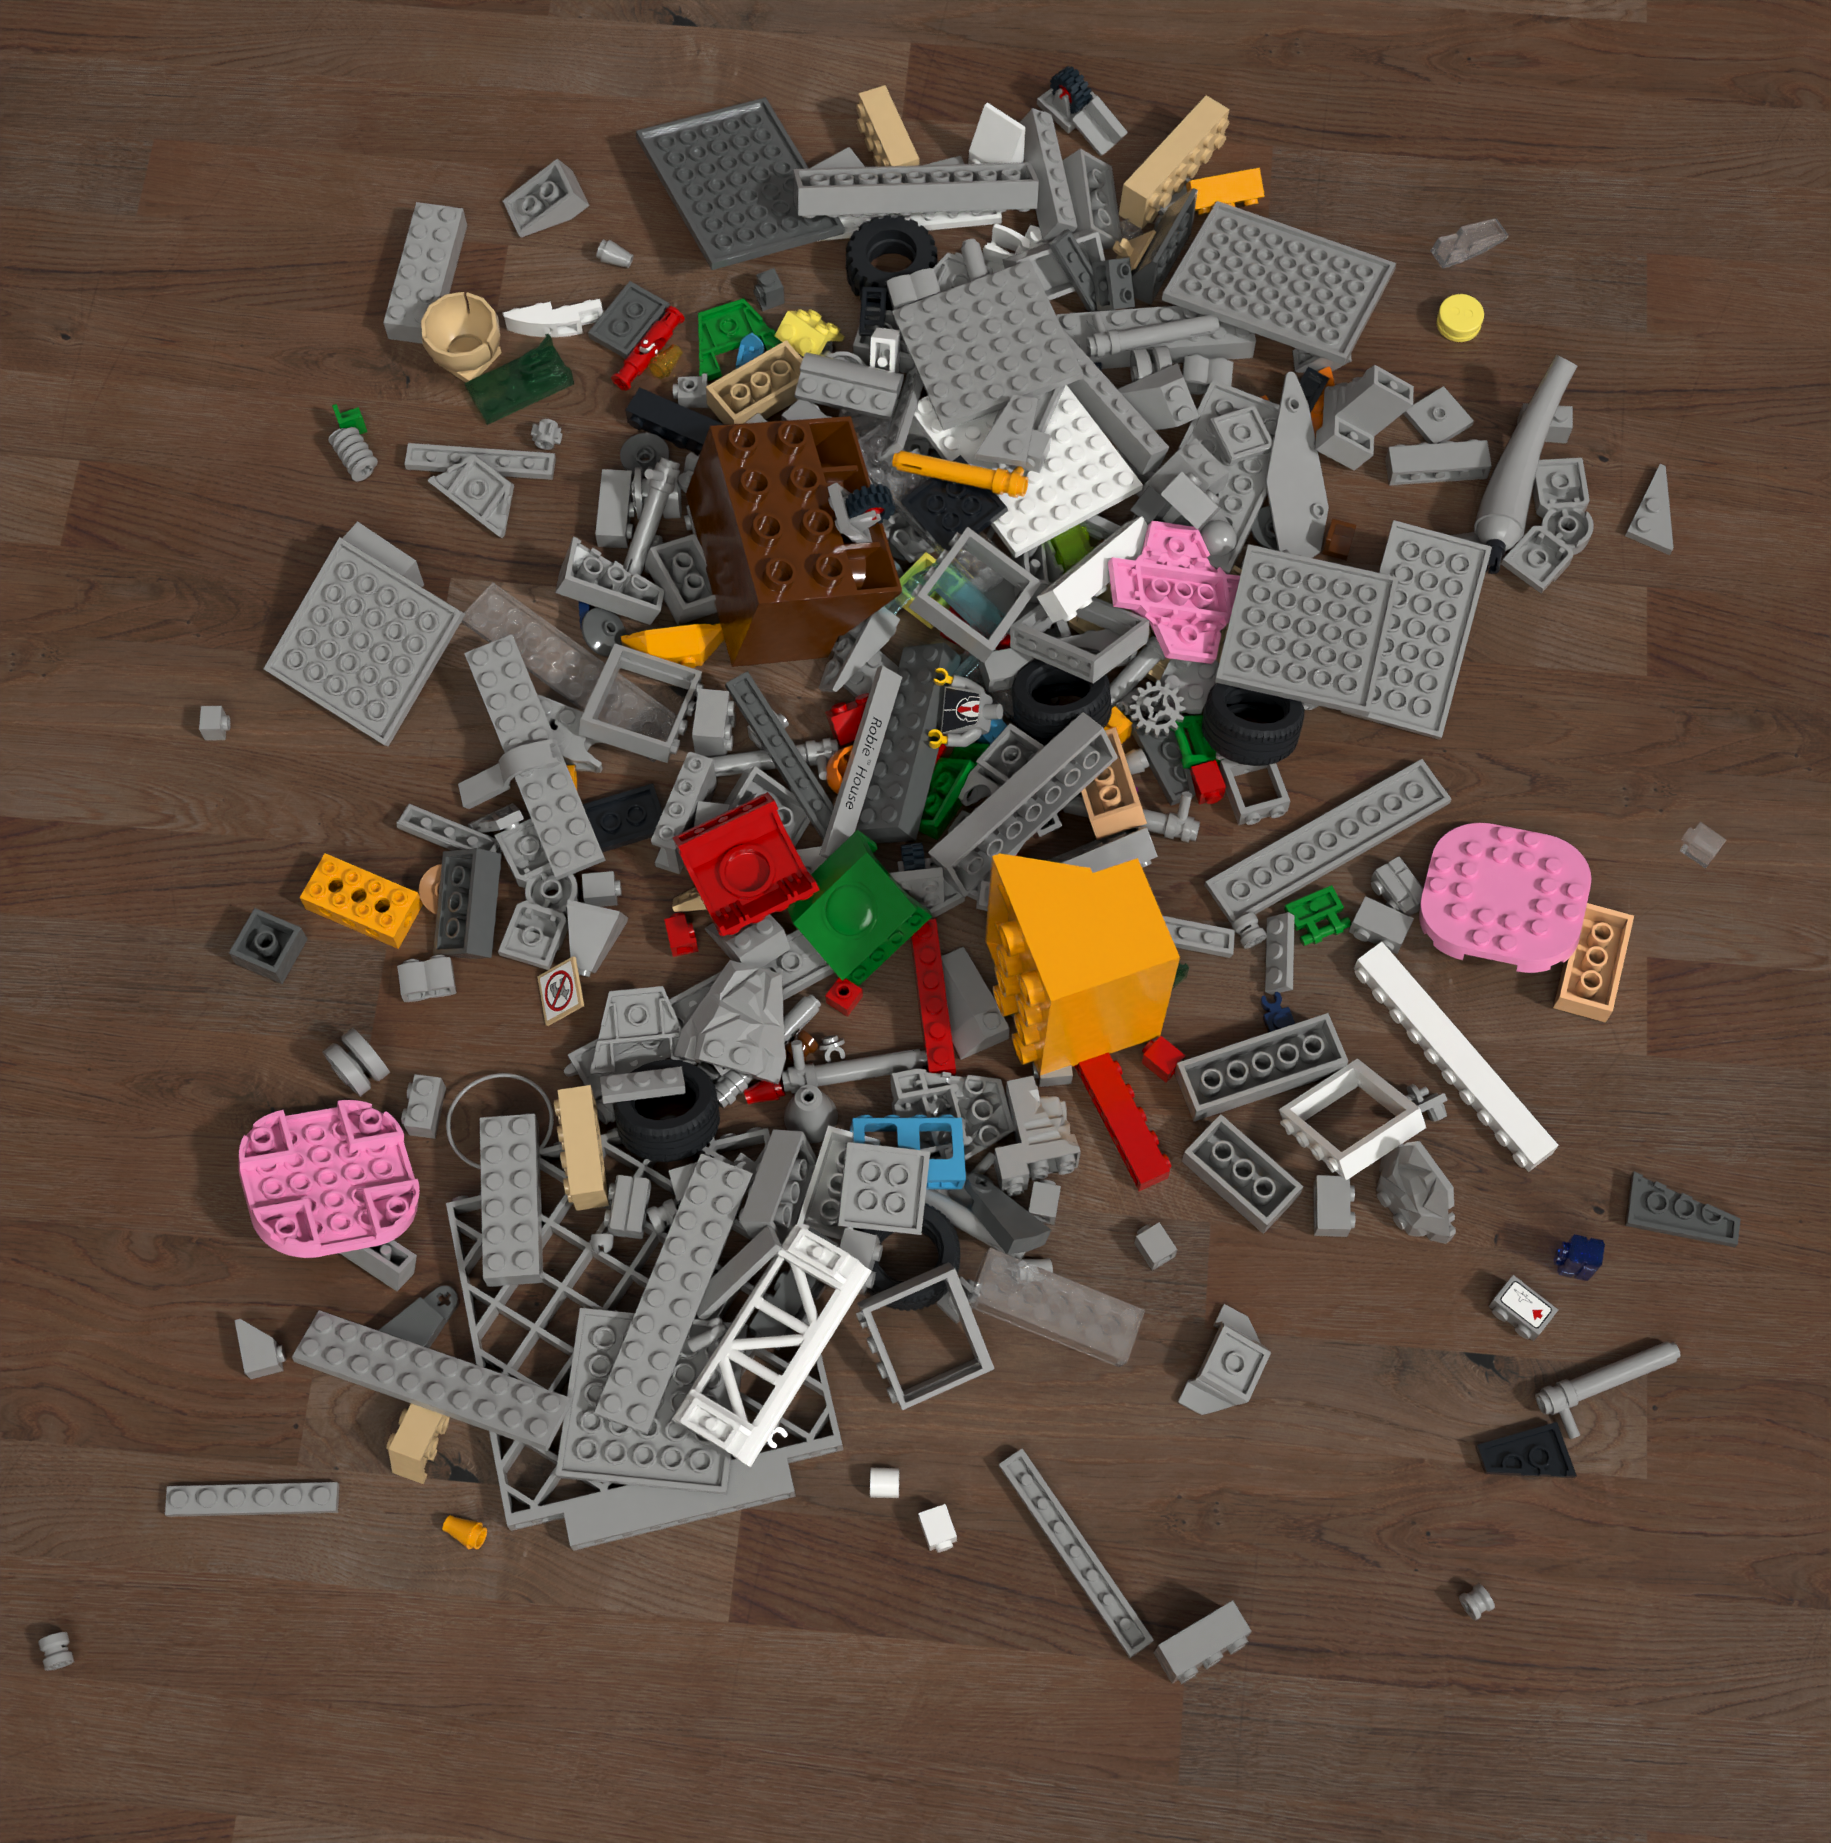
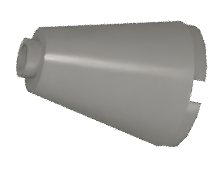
M805 1085L797 1090L787 1104L784 1112V1122L789 1131H803L809 1144L819 1143L824 1140L828 1126L836 1127L838 1112L834 1102L820 1089L813 1085Z

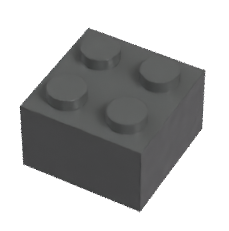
M254 908L229 954L236 965L283 984L308 939L301 927Z

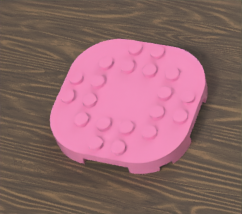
M1472 823L1457 827L1445 834L1433 850L1419 911L1422 931L1424 934L1427 933L1434 941L1433 946L1456 959L1463 960L1464 954L1517 965V972L1535 973L1550 970L1552 965L1560 961L1564 963L1568 960L1578 946L1591 887L1589 865L1575 847L1551 835L1490 823Z
M341 1100L337 1102L336 1108L285 1116L284 1110L276 1111L257 1120L250 1132L242 1138L239 1148L238 1170L251 1221L259 1237L276 1251L294 1257L314 1258L379 1246L402 1235L415 1218L419 1200L418 1179H415L404 1145L403 1130L394 1117L386 1111L383 1114L373 1109L371 1103L357 1100Z

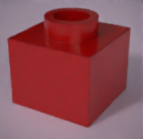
M839 977L825 995L826 1003L848 1017L863 997V990L846 978L842 981ZM842 989H843V990L846 991L848 994L845 995V996H843V995H840L839 993H840V992L842 991Z

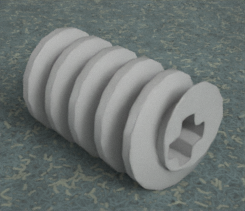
M357 428L338 429L329 436V443L334 451L337 452L339 459H341L354 481L361 482L367 479L377 466V458L368 449V444L363 442L364 439L359 434Z

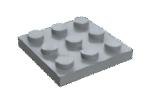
M846 1142L837 1226L921 1235L930 1151Z

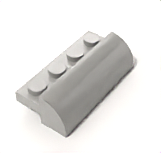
M805 353L800 366L801 372L795 391V399L892 421L904 374L813 353Z

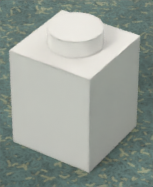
M946 1504L918 1513L929 1550L936 1549L937 1552H942L952 1548V1543L957 1541V1535Z

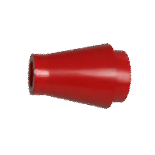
M781 1079L779 1085L761 1080L744 1090L748 1105L780 1100V1097L786 1095Z

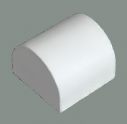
M871 1468L870 1498H899V1468Z

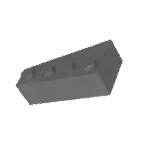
M809 1227L808 1231L838 1247L837 1243ZM791 1268L789 1272L784 1271L781 1273L774 1287V1290L777 1291L774 1296L769 1294L766 1301L803 1322L807 1316ZM805 1272L812 1297L818 1300L826 1285ZM760 1310L749 1326L750 1333L756 1337L795 1334L793 1329Z

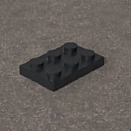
M653 783L583 804L602 853L652 838L663 813Z

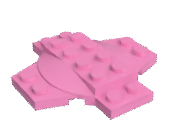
M1151 521L1147 527L1142 554L1135 561L1112 557L1108 562L1113 607L1131 609L1132 613L1148 619L1165 658L1212 664L1217 658L1221 638L1220 631L1230 621L1240 576L1226 574L1220 567L1216 570L1209 563L1208 557L1210 553L1199 530L1195 527Z

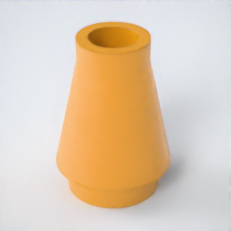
M452 1515L446 1518L442 1528L444 1532L450 1534L468 1549H479L487 1536V1528L483 1527L481 1522L457 1518Z

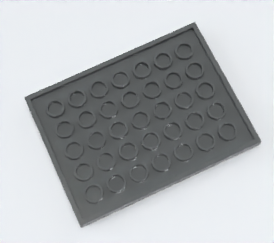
M766 97L636 131L638 143L711 270L844 234V225L839 217L816 215L814 218H805L798 216L793 197V169L809 168Z

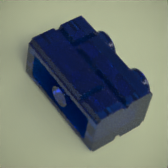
M1576 1234L1568 1242L1563 1241L1561 1249L1556 1250L1554 1265L1558 1266V1274L1566 1277L1574 1275L1575 1279L1588 1281L1602 1265L1605 1248L1604 1241L1594 1238L1587 1240V1237Z

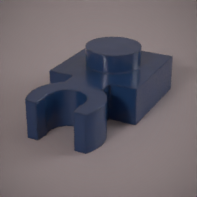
M1279 992L1274 993L1276 1002L1273 1004L1267 1002L1265 995L1261 997L1260 1003L1262 1008L1269 1012L1263 1015L1268 1033L1295 1024L1289 1007L1281 1009L1282 997Z

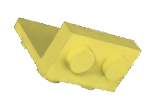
M798 309V311H787L774 335L782 342L787 340L795 351L803 357L806 352L820 355L827 341H843L845 337L840 333L839 327L829 322L825 323L821 320L822 316L811 309L809 311Z

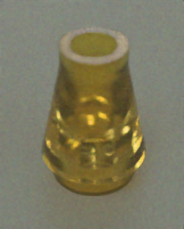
M672 344L669 348L651 359L649 369L655 377L663 379L670 376L677 361L683 354L680 347Z

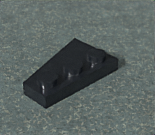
M1557 1422L1478 1444L1475 1447L1485 1474L1558 1478L1577 1477Z

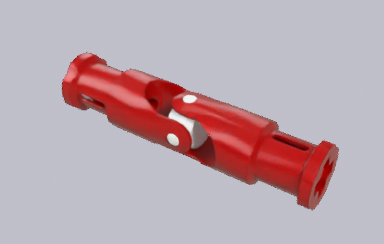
M672 306L667 307L660 321H656L645 337L624 360L623 367L619 372L612 375L613 383L620 389L627 391L631 388L633 380L637 376H641L658 352L672 337L673 330L678 324L683 323L685 318L678 309Z

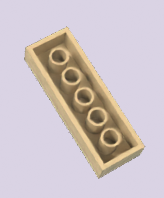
M1206 95L1123 184L1119 215L1140 229H1143L1148 222L1152 223L1161 207L1166 208L1172 196L1183 189L1185 180L1193 178L1201 164H1206L1210 160L1213 151L1223 146L1226 140V136H1224L1225 130L1229 125V109Z

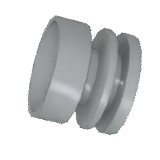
M635 467V475L632 481L633 505L636 509L638 520L651 488L649 486L651 479L644 478L642 467ZM678 478L674 480V491L672 494H669L663 511L665 519L681 518V488L678 486Z

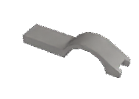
M552 738L513 748L502 755L498 764L459 783L463 807L471 809L511 789L510 781L523 772L540 768L551 769L561 764V758H553L551 751L552 747L558 745L557 740Z

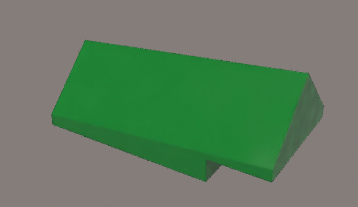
M972 743L967 747H955L949 758H939L933 770L918 831L936 840L941 837L963 805L958 798L960 792L965 785L969 773L977 765V759L990 746L989 744Z

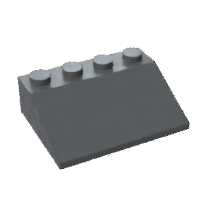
M1193 188L1168 207L1163 216L1158 217L1154 227L1156 231L1155 236L1136 269L1131 270L1134 298L1150 305L1153 303L1192 233L1197 189Z

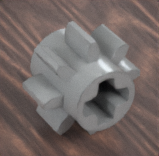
M542 419L539 425L533 424L531 431L532 441H535L537 447L550 450L554 447V444L560 445L562 438L561 428L551 419Z

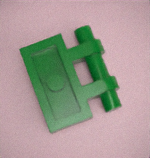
M1332 885L1291 902L1284 907L1286 913L1294 915L1295 931L1306 928L1308 934L1300 937L1303 946L1311 943L1314 945L1322 942V938L1332 934L1335 936L1341 934L1343 929L1352 925L1349 917L1339 920L1336 915L1343 911L1344 906ZM1327 919L1329 924L1318 929L1315 923Z

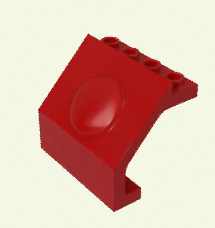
M768 792L672 837L683 864L720 936L736 934L742 927L750 923H758L765 916L773 912L783 911L790 904L798 900H806L813 893L819 891L815 879L805 868L783 826L775 800Z

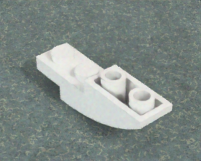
M600 299L587 300L570 306L565 305L553 310L551 302L503 312L507 330L535 337H566L583 334L582 325L597 322L603 314Z

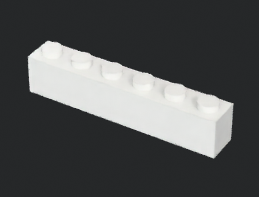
M1143 516L1123 524L1037 596L1052 623L1062 619L1064 622L1071 620L1077 615V609L1088 606L1093 602L1091 599L1093 596H1098L1108 589L1106 587L1108 583L1110 584L1108 562L1112 557L1135 561L1142 554L1148 527Z

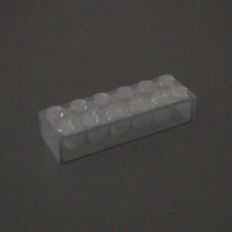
M989 1248L983 1255L967 1299L970 1307L1117 1367H1121L1128 1362L1145 1312L1144 1309L992 1248Z

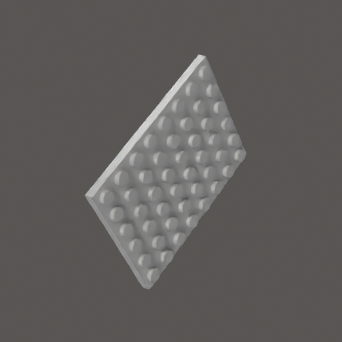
M1217 201L1164 290L1162 300L1202 315H1212L1217 317L1219 321L1345 365L1394 273L1396 263Z

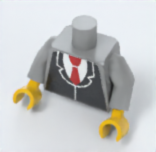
M943 668L935 670L937 673H942L945 679L942 681L933 679V682L938 686L948 683L949 687H945L941 732L933 729L928 733L929 737L934 736L939 740L936 742L929 741V746L933 749L940 747L941 744H945L948 747H967L978 740L981 735L989 733L991 720L1002 719L1003 707L1001 704H992V697L987 695L984 688L971 679L954 674L948 676L947 671Z

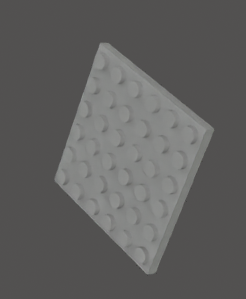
M1030 260L892 311L893 318L900 330L943 431L1005 408L1013 395L1034 397L1084 378L1083 371Z
M339 537L266 663L264 670L378 742L389 747L466 614Z
M1248 544L1215 682L1368 717L1399 577Z
M580 1308L567 1397L571 1398L572 1404L563 1420L555 1476L565 1479L727 1495L732 1454L686 1426L679 1425L672 1420L724 1335L710 1346L692 1352L688 1345V1339L710 1330L708 1327L709 1320L694 1319L648 1435L594 1414L635 1313ZM723 1322V1325H726V1332L732 1323ZM747 1324L743 1326L736 1339H745L747 1337ZM738 1350L743 1354L745 1353V1350ZM729 1359L740 1393L743 1367ZM718 1366L701 1394L733 1413L721 1369Z

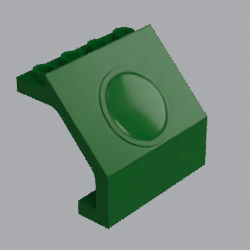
M856 830L811 874L819 887V891L813 893L806 900H798L790 904L787 909L793 924L843 981L846 978L859 987L932 917L929 909L909 896L873 855L878 849L876 843L859 830Z

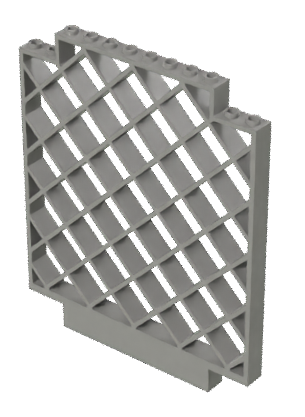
M666 1116L660 1120H670L676 1118V1116ZM756 1127L747 1130L745 1134L741 1135L730 1133L721 1136L719 1140H715L713 1137L710 1141V1146H705L696 1154H704L714 1158L721 1156L718 1153L761 1143L766 1144L770 1139L768 1128ZM617 1128L601 1135L603 1158L607 1154L635 1171L636 1173L633 1177L647 1178L675 1195L671 1180L652 1169L657 1161L645 1159L641 1163L614 1147L623 1144L618 1135ZM558 1141L554 1143V1146L540 1150V1170L564 1183L563 1179L568 1178L565 1172L547 1162L560 1159V1152L565 1151L562 1150L561 1142ZM765 1147L758 1156L755 1163L759 1164L762 1161L763 1155L765 1153ZM722 1156L723 1162L730 1165L733 1164L732 1161ZM481 1192L479 1196L470 1198L468 1196H459L454 1198L453 1202L446 1203L476 1364L486 1368V1363L501 1371V1374L543 1388L517 1372L538 1339L541 1338L570 1356L548 1389L559 1394L570 1378L574 1348L545 1331L546 1327L566 1297L587 1309L614 1311L633 1281L646 1288L649 1279L639 1272L658 1243L662 1242L664 1244L668 1235L666 1231L669 1227H666L664 1232L656 1234L652 1224L646 1221L644 1232L650 1235L630 1267L609 1254H604L602 1250H600L599 1254L592 1249L591 1240L587 1242L559 1225L573 1205V1202L569 1203L568 1196L565 1194L549 1218L542 1215V1249L552 1234L555 1233L583 1250V1252L562 1283L543 1272V1283L556 1290V1293L534 1324L505 1306L518 1285L503 1286L495 1299L470 1284L469 1274L483 1255L482 1234L459 1221L457 1214L482 1209ZM675 1197V1199L673 1200V1202H674V1204H675V1206H676V1209H677V1211H678V1208H679V1207H678V1203H677V1200H676V1197ZM609 1200V1206H604L605 1209L611 1210L612 1200ZM735 1219L731 1229L752 1240L753 1238L747 1235L740 1221ZM604 1221L595 1234H609L608 1226H604ZM461 1233L476 1242L466 1258ZM593 1257L624 1275L603 1308L572 1289ZM717 1264L713 1274L716 1275L723 1267ZM746 1282L707 1320L710 1321L717 1317L722 1319L740 1290L750 1295L755 1286ZM764 1293L762 1298L766 1300L769 1294ZM473 1297L489 1306L479 1322L477 1321ZM499 1313L529 1331L507 1365L483 1351L481 1342ZM806 1317V1319L803 1322L809 1325L808 1319ZM764 1348L750 1349L744 1353L752 1359L756 1355L782 1372H785L789 1363ZM820 1355L816 1361L821 1383L810 1376H807L803 1382L805 1386L822 1395L826 1403V1408L811 1432L807 1433L781 1417L779 1427L800 1439L803 1443L759 1453L751 1467L745 1465L737 1458L731 1460L727 1495L626 1485L612 1489L615 1483L604 1482L602 1484L595 1481L581 1480L599 1492L544 1505L561 1479L555 1476L558 1456L549 1450L544 1451L515 1440L503 1457L499 1434L489 1431L508 1528L513 1531L565 1518L570 1547L575 1551L796 1497L788 1464L843 1450L822 1356ZM744 1367L742 1369V1375L746 1371V1368ZM740 1392L742 1404L759 1414L763 1405ZM830 1420L833 1435L817 1439ZM524 1446L556 1464V1467L534 1500L509 1486L507 1472ZM511 1497L530 1509L514 1513Z

